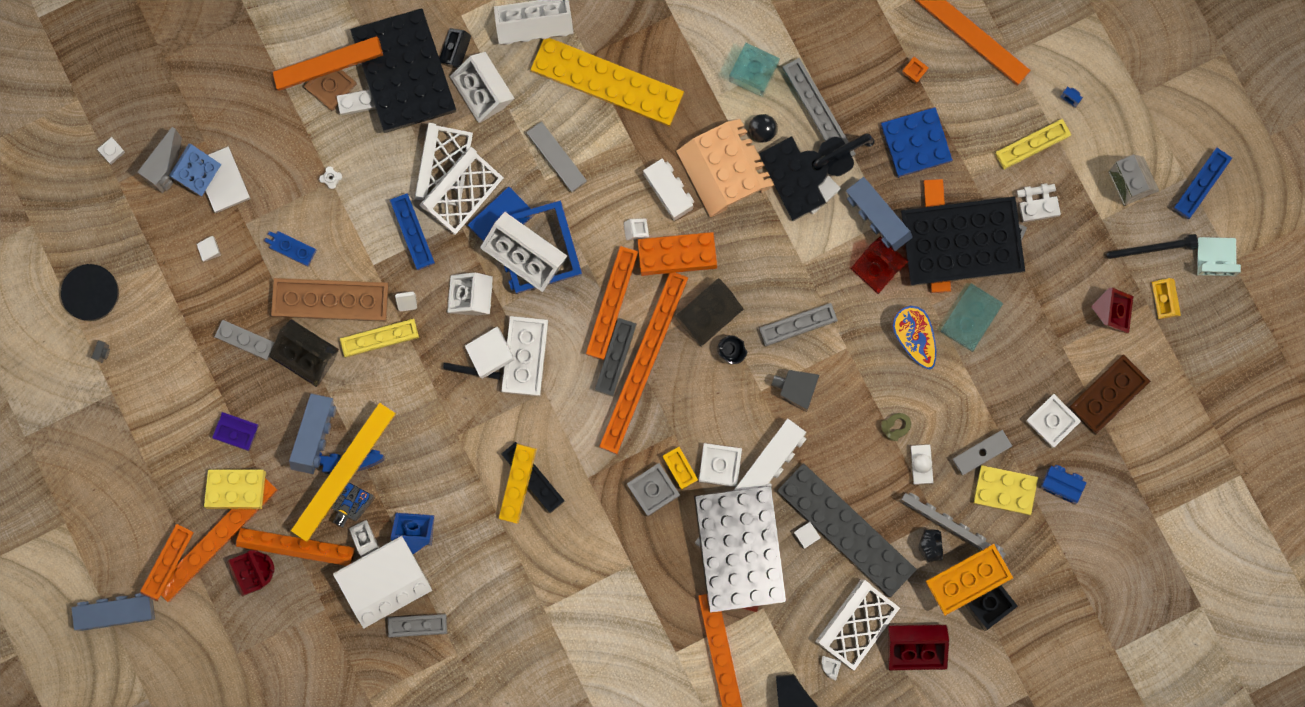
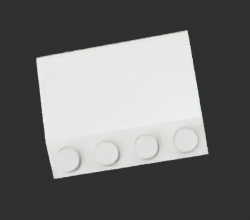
M402 536L333 573L363 629L432 591L426 576Z

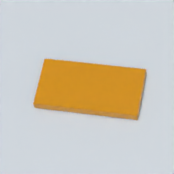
M995 544L925 582L942 613L946 616L1013 579V576Z

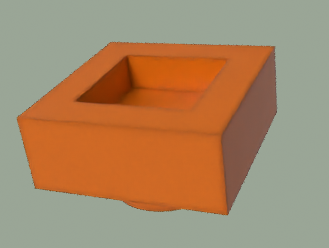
M913 57L902 73L917 84L929 67Z

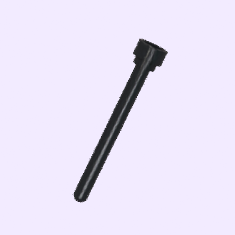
M1191 234L1184 237V240L1109 251L1106 253V257L1113 259L1182 247L1194 250L1198 249V238L1196 234Z

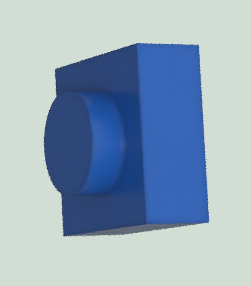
M1068 86L1061 95L1062 99L1075 108L1083 97L1080 96L1081 94L1078 90L1070 89Z

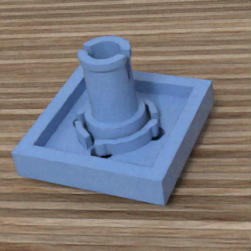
M188 144L169 176L197 195L202 196L221 164L192 144Z

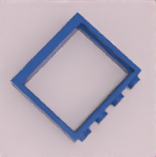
M561 200L510 215L519 220L555 209L573 270L555 275L548 285L582 275ZM504 265L506 273L510 272L512 278L508 280L511 291L515 290L516 294L537 289L530 283L520 286L516 273Z

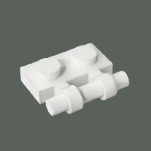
M1046 183L1041 184L1039 187L1031 188L1029 186L1024 187L1022 190H1017L1018 198L1025 197L1026 202L1019 203L1022 223L1061 215L1057 196L1049 197V192L1056 191L1055 184L1047 185ZM1042 194L1043 199L1033 200L1032 195Z

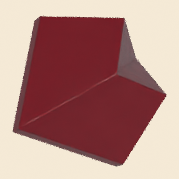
M1108 288L1091 307L1104 325L1126 334L1129 333L1134 296L1115 288Z

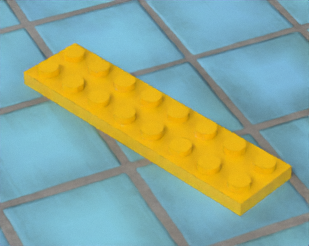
M551 38L543 39L531 67V72L668 127L671 126L684 95V91Z

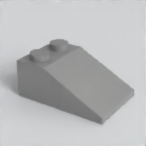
M173 127L138 170V174L161 193L169 190L173 184V178L169 175L178 161L182 137Z

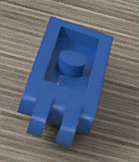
M271 231L268 232L267 235L274 239L272 241L265 238L264 242L270 244L269 248L309 267L317 251L315 248L279 231L276 234Z

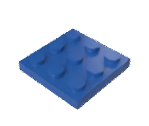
M936 107L881 123L898 178L953 161Z

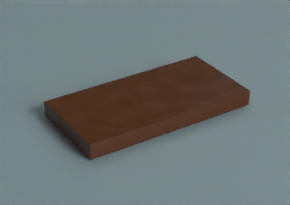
M1123 354L1068 408L1096 435L1151 381Z

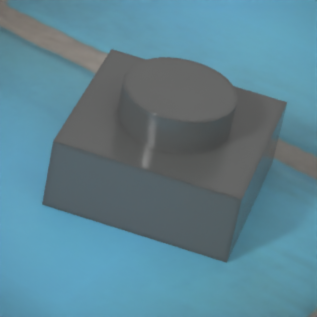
M98 340L91 358L103 363L104 359L106 360L109 356V345Z

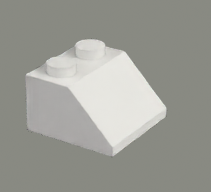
M476 272L451 275L447 313L476 316L490 314L493 277Z

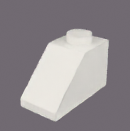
M367 520L349 528L361 558L380 548Z

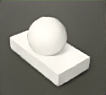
M930 445L911 446L913 484H933Z

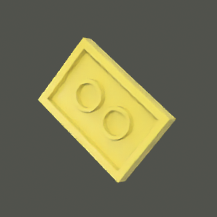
M981 465L973 504L1031 515L1038 477Z
M208 470L204 507L206 509H262L266 472L264 470Z

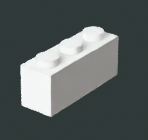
M662 158L644 169L643 175L673 221L693 210L692 203H694V200L689 193L686 194L682 189L684 185L680 178H675L672 174L674 170L670 163H665Z

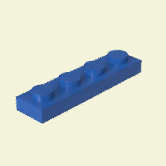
M1216 148L1173 209L1189 220L1232 160V157Z
M408 193L391 199V205L417 271L434 265L435 262Z

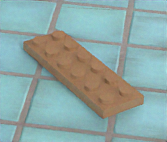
M274 278L271 316L387 322L389 284L383 282Z

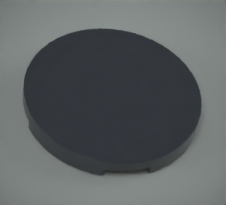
M85 264L76 267L68 273L61 286V300L65 309L72 316L82 321L103 319L109 315L119 298V287L115 277L104 267L95 264Z

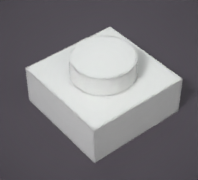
M112 137L97 149L110 164L114 163L125 153Z

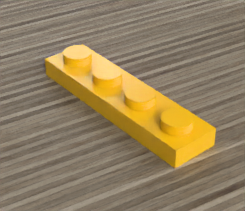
M517 444L499 519L516 524L519 523L537 448Z

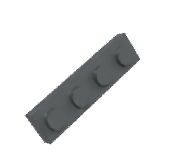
M618 318L595 388L596 392L614 396L637 323Z

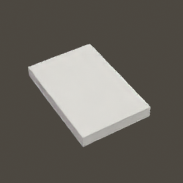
M226 147L209 154L208 156L221 164L205 190L214 212L218 213L251 199L230 148Z

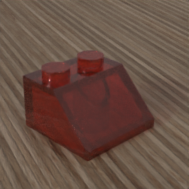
M881 236L870 244L850 268L877 294L908 263L900 253L894 251L891 247L887 248L881 241Z

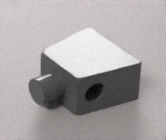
M788 370L786 378L775 375L771 386L782 389L781 399L807 412L819 375Z

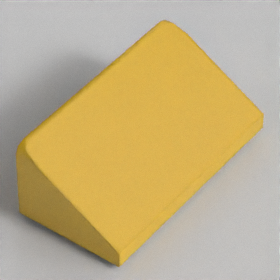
M1167 278L1152 282L1158 319L1181 316L1175 280Z

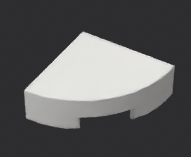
M822 656L824 672L828 677L836 681L841 661Z

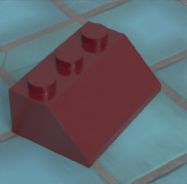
M947 625L888 626L889 671L945 670L948 668L949 634Z

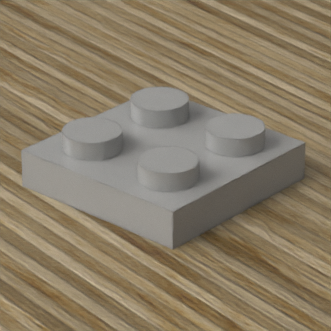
M660 463L627 483V486L647 517L680 496Z

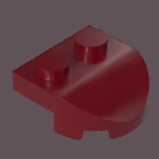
M258 550L247 551V553L227 561L242 597L263 589L271 581L275 571L272 559L267 554L258 552Z

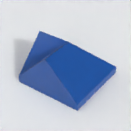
M396 513L391 541L402 536L412 554L426 545L432 546L434 515Z

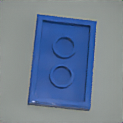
M508 187L468 224V227L484 242L493 227L492 225L495 223V219L500 218L504 212L512 215L531 208ZM533 216L522 218L517 221L525 225Z

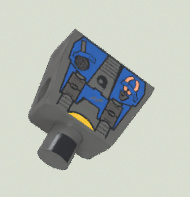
M349 482L332 506V509L338 512L333 523L343 528L348 518L355 522L358 521L374 501L375 496Z

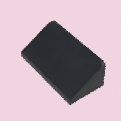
M449 29L439 58L442 65L458 69L462 65L471 39V35L468 32L460 29Z

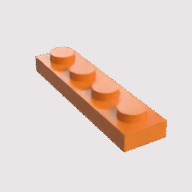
M178 524L175 525L140 591L141 594L158 602L194 532Z

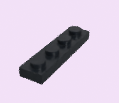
M517 442L501 453L510 466H512ZM533 463L528 488L551 514L565 500Z

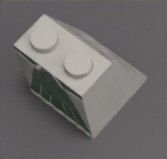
M1133 154L1121 159L1109 171L1124 206L1159 192L1143 156Z

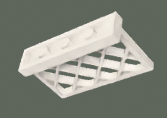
M428 123L414 200H424L428 189L433 185L436 186L444 177L446 172L440 164L449 159L454 165L455 162L451 157L458 152L463 154L464 148L466 150L470 148L472 132ZM438 131L446 132L450 139L442 144L437 138ZM460 135L468 137L467 144L461 148L455 140ZM452 141L458 150L449 155L444 146ZM441 148L447 157L438 162L434 154ZM438 166L444 175L435 181L431 171ZM461 175L459 186H464L465 175ZM460 188V199L462 198L463 188ZM450 202L448 205L458 206V202Z
M470 147L419 206L427 210L449 231L456 235L504 177L483 160L475 149ZM475 159L481 164V171L479 172L471 171V163ZM492 173L497 180L493 184L486 185L485 174ZM472 174H482V185H473ZM461 175H469V186H459V177ZM483 187V196L474 199L473 188ZM460 188H470V199H460ZM449 189H457V200H447V191ZM471 201V210L468 213H462L461 202ZM458 202V213L448 214V203ZM437 203H444L445 214L435 212L433 210L434 206ZM459 215V224L456 228H453L449 224V216Z
M861 579L815 642L849 668L855 670L900 608L872 587L866 580ZM869 591L876 595L877 603H866V595ZM888 604L893 610L889 615L882 616L880 605ZM877 605L879 617L868 618L867 607ZM864 607L865 619L855 620V610ZM879 619L880 628L877 631L870 632L869 620ZM866 621L867 632L857 634L855 622ZM852 623L854 634L843 635L844 625ZM868 635V644L864 647H859L857 636ZM854 637L856 648L845 649L844 638ZM841 639L842 650L834 651L829 646L833 640ZM856 650L857 659L851 664L847 661L846 652Z

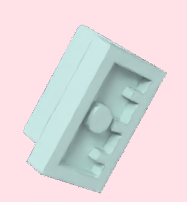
M1199 237L1197 249L1198 275L1237 276L1241 272V265L1236 264V239Z

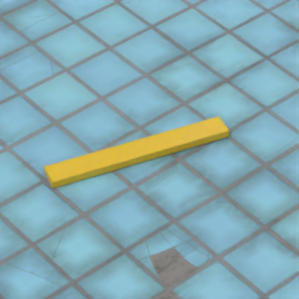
M381 403L377 405L291 531L306 542L309 541L396 415L395 412Z

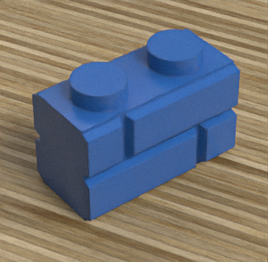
M1059 465L1050 466L1040 489L1074 505L1077 504L1087 482L1083 481V477L1076 473L1072 475L1066 473V469Z

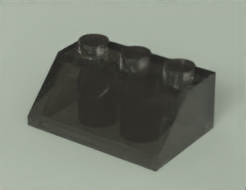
M718 278L676 315V320L702 347L744 309L731 290Z
M291 319L280 329L269 357L317 387L334 363L339 349Z

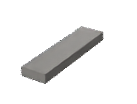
M542 121L526 132L571 193L587 182Z
M829 303L759 328L765 347L835 323L838 320L832 304Z

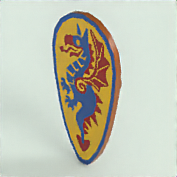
M909 305L901 308L893 318V332L907 354L920 366L930 370L935 366L936 342L929 316L918 306Z

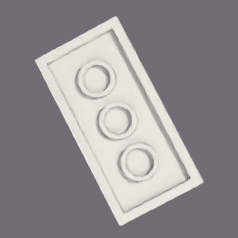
M510 316L507 345L515 360L504 366L502 393L540 396L548 320Z

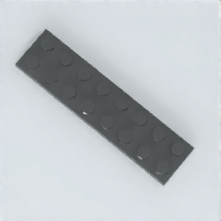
M804 463L777 490L790 505L807 521L811 522L824 537L889 598L917 570Z

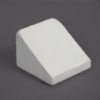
M629 219L624 222L626 240L649 237L647 219Z
M214 236L197 244L203 262L221 256Z
M414 292L395 295L399 311L417 309V300Z

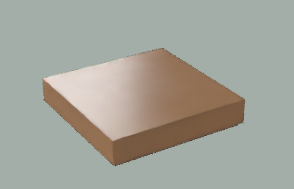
M339 70L308 81L304 88L333 112L338 106L337 96L349 94L357 85V82L344 71Z

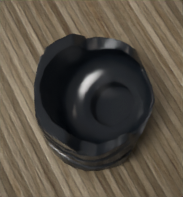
M925 529L918 547L921 555L927 563L944 560L941 531Z

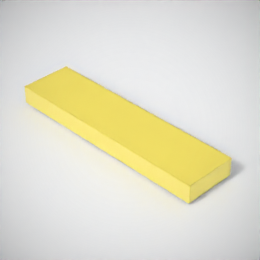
M1061 119L997 151L995 154L1005 170L1071 137V133L1064 120Z
M411 319L340 338L344 357L347 358L417 339L419 335L415 320Z

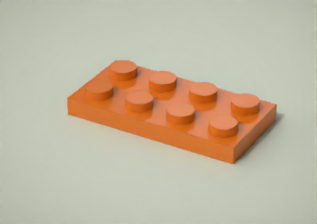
M713 232L638 239L641 276L717 269Z

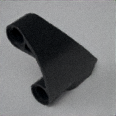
M794 673L776 675L779 707H818Z

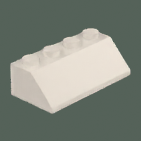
M536 0L494 6L499 44L508 45L513 42H528L532 39H548L553 36L574 34L569 0Z
M506 212L494 223L480 247L542 292L567 258L566 254Z

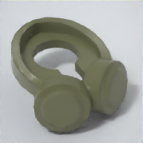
M894 414L888 420L882 421V431L888 439L898 441L900 437L906 435L910 430L911 420L906 414ZM897 419L905 421L906 426L904 429H896L894 432L890 431V428L894 426Z

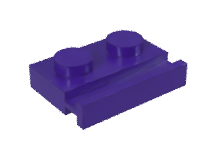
M222 412L212 438L250 451L259 425Z

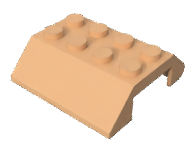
M741 119L728 121L693 138L676 151L710 218L726 211L728 206L758 191L763 193L775 186L771 178L767 179L769 177L768 172L757 173L756 170L762 169L764 164L759 162L761 158L755 146L751 145L753 143L752 140L741 141L740 137L748 133L746 129H742L744 124Z

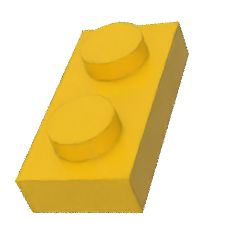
M680 447L662 456L681 490L698 481Z

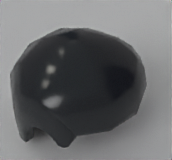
M759 114L749 123V134L757 142H769L778 133L777 122L767 114Z
M728 335L722 338L717 346L718 356L726 364L736 365L741 363L748 352L745 349L744 341L735 335Z

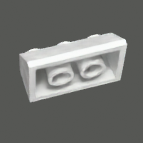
M486 52L471 55L450 75V78L478 123L503 110L515 99Z

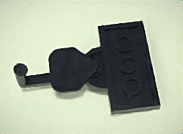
M865 133L845 144L842 138L832 137L820 145L817 153L808 150L801 152L793 136L759 153L792 221L827 204L819 186L825 182L828 174L839 177L852 170L854 159L850 152L862 145L867 147L873 146L874 138L870 134Z

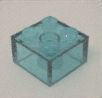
M745 43L729 75V82L763 97L779 65L780 58Z

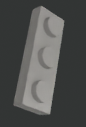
M222 320L215 334L216 339L267 361L276 344Z

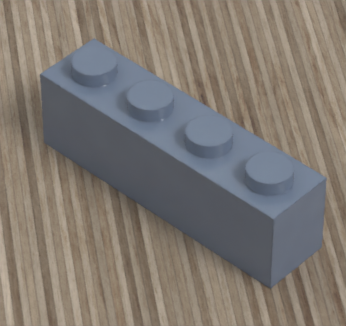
M865 177L846 190L849 196L847 198L848 202L852 207H858L860 210L858 212L864 221L869 220L871 223L870 228L876 235L879 233L883 237L881 241L887 248L891 247L896 251L913 238L910 230Z
M310 394L290 456L291 470L314 474L315 468L319 467L321 460L319 454L320 451L325 449V435L329 434L331 429L330 419L336 413L333 398Z
M139 593L135 594V598L128 599L127 596L115 597L116 601L108 602V599L96 600V604H89L88 601L79 602L76 607H71L74 631L155 620L153 599Z

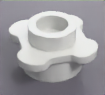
M327 167L326 172L320 176L319 180L321 183L328 185L330 189H334L339 180L342 179V174L335 172L333 167Z

